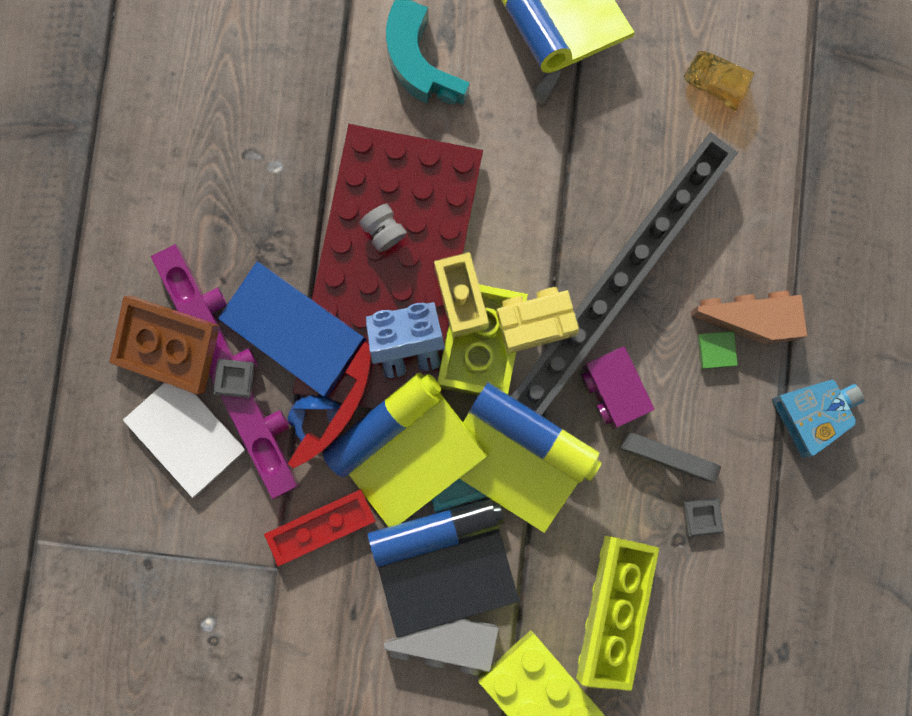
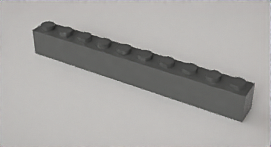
M711 132L707 135L575 310L579 333L574 337L551 342L511 397L539 415L544 413L738 154L736 150Z

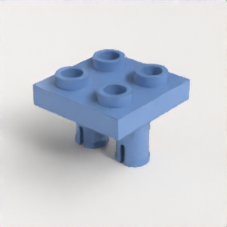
M434 302L428 304L415 303L405 309L395 311L381 310L371 316H366L373 364L382 362L385 377L394 378L392 365H395L398 377L406 373V366L404 365L403 358L417 355L418 367L422 371L429 370L427 358L431 360L432 370L441 365L437 350L445 349Z

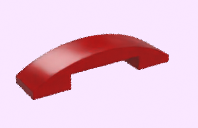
M363 343L345 373L357 379L321 439L311 433H307L287 465L295 468L312 459L327 448L346 428L358 409L368 384L372 363L369 344Z

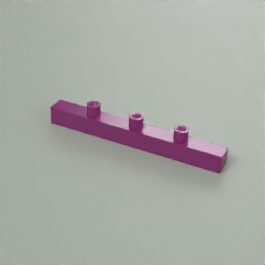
M176 244L150 256L177 311L218 324L213 313L227 306V302L219 287L203 294L182 250ZM219 328L209 372L214 385L218 359L253 362L255 368L258 367V363L249 348L234 355L221 328ZM253 391L251 392V399L221 396L271 498L277 499L301 487L291 466L287 465L288 460L275 437L277 434L290 428L282 411L278 410L265 417Z

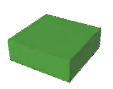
M734 331L697 335L701 370L738 366Z

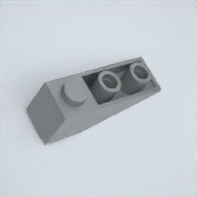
M462 618L385 641L383 649L391 651L390 657L410 661L412 655L426 658L425 664L446 668V664L451 663L460 665V671L463 673L480 676L482 670L490 672L499 628L495 624Z

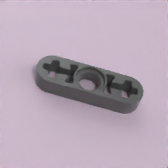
M625 432L619 448L632 455L716 484L721 470V466L630 432Z

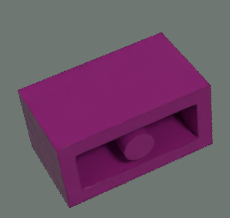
M625 346L586 363L582 367L585 372L581 375L582 381L589 393L594 392L600 405L596 406L599 417L604 425L610 424L612 430L655 410Z

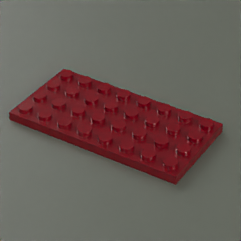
M348 124L312 300L367 339L365 342L369 344L366 316H371L381 310L395 311L408 308L415 303L428 304L434 302L445 346L449 322L434 270V261L463 254L483 150ZM388 204L394 213L393 219L396 223L402 224L407 235L391 248L378 253L372 244V236L370 233L364 232L359 221L375 208ZM444 349L437 350L440 361H442ZM417 355L404 357L406 373L398 377L396 367L392 365L394 378H387L383 373L382 362L375 364L372 362L368 384L359 406L374 409L417 373L425 376L430 374L438 381L440 366L432 370L431 360L427 358L429 370L422 371L418 367ZM344 373L328 398H331L332 401L335 400L336 402L343 403L357 379ZM298 377L295 378L294 394L314 395L315 397L319 395L317 391Z

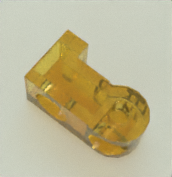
M698 51L686 70L684 79L694 88L707 91L708 94L724 101V106L737 111L752 84L755 73L712 53Z

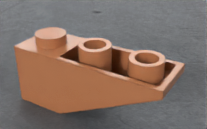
M789 291L772 292L768 294L769 298L756 300L754 294L734 297V302L721 303V298L706 299L700 301V306L691 311V316L730 332L734 331L738 335L761 344L798 341L807 337L802 295L790 296Z

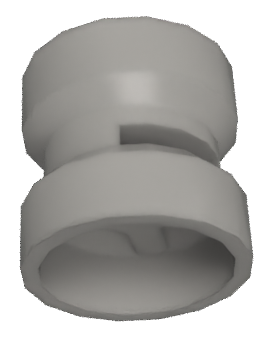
M388 204L375 208L359 221L364 232L370 233L372 236V244L378 253L391 248L407 235L402 224L396 223L393 219L394 213Z

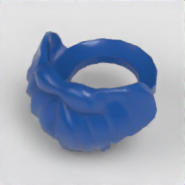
M320 394L316 397L309 395L292 405L287 423L295 427L296 435L302 442L305 437L302 425L306 409H326L330 424L341 406L335 400L332 401L331 398Z

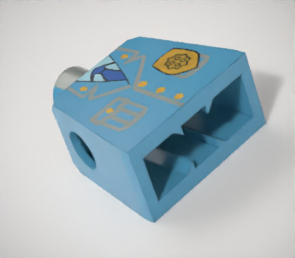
M833 379L771 399L802 458L817 454L856 424V419L850 409L865 401L862 391L856 384L840 390Z

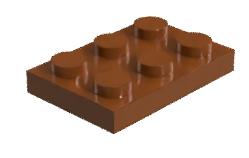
M132 295L123 296L109 363L194 394H203L206 390L220 325Z

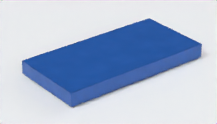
M259 262L254 264L218 318L319 394L327 398L363 343L367 340Z

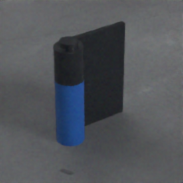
M489 498L368 533L370 547L375 564L379 570L396 637L520 602L500 535L499 525L505 524L500 504L493 505Z

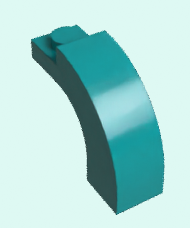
M394 0L386 24V42L389 62L396 78L412 96L426 104L429 103L432 94L435 93L438 99L447 104L455 105L457 102L464 105L469 95L470 82L431 66L423 58L419 50L420 39L429 21L428 7L411 0Z

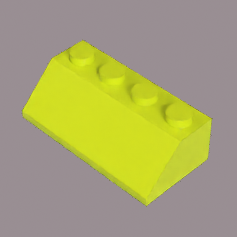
M604 536L603 546L599 555L600 561L596 581L592 590L593 596L589 616L585 625L586 631L582 651L578 660L579 666L576 678L581 685L596 688L632 690L660 547Z

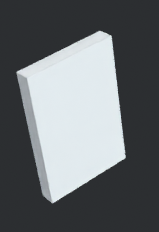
M163 383L123 419L192 498L201 493L247 451L197 394Z

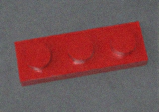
M362 489L273 529L265 533L264 536L279 567L372 524L376 520Z

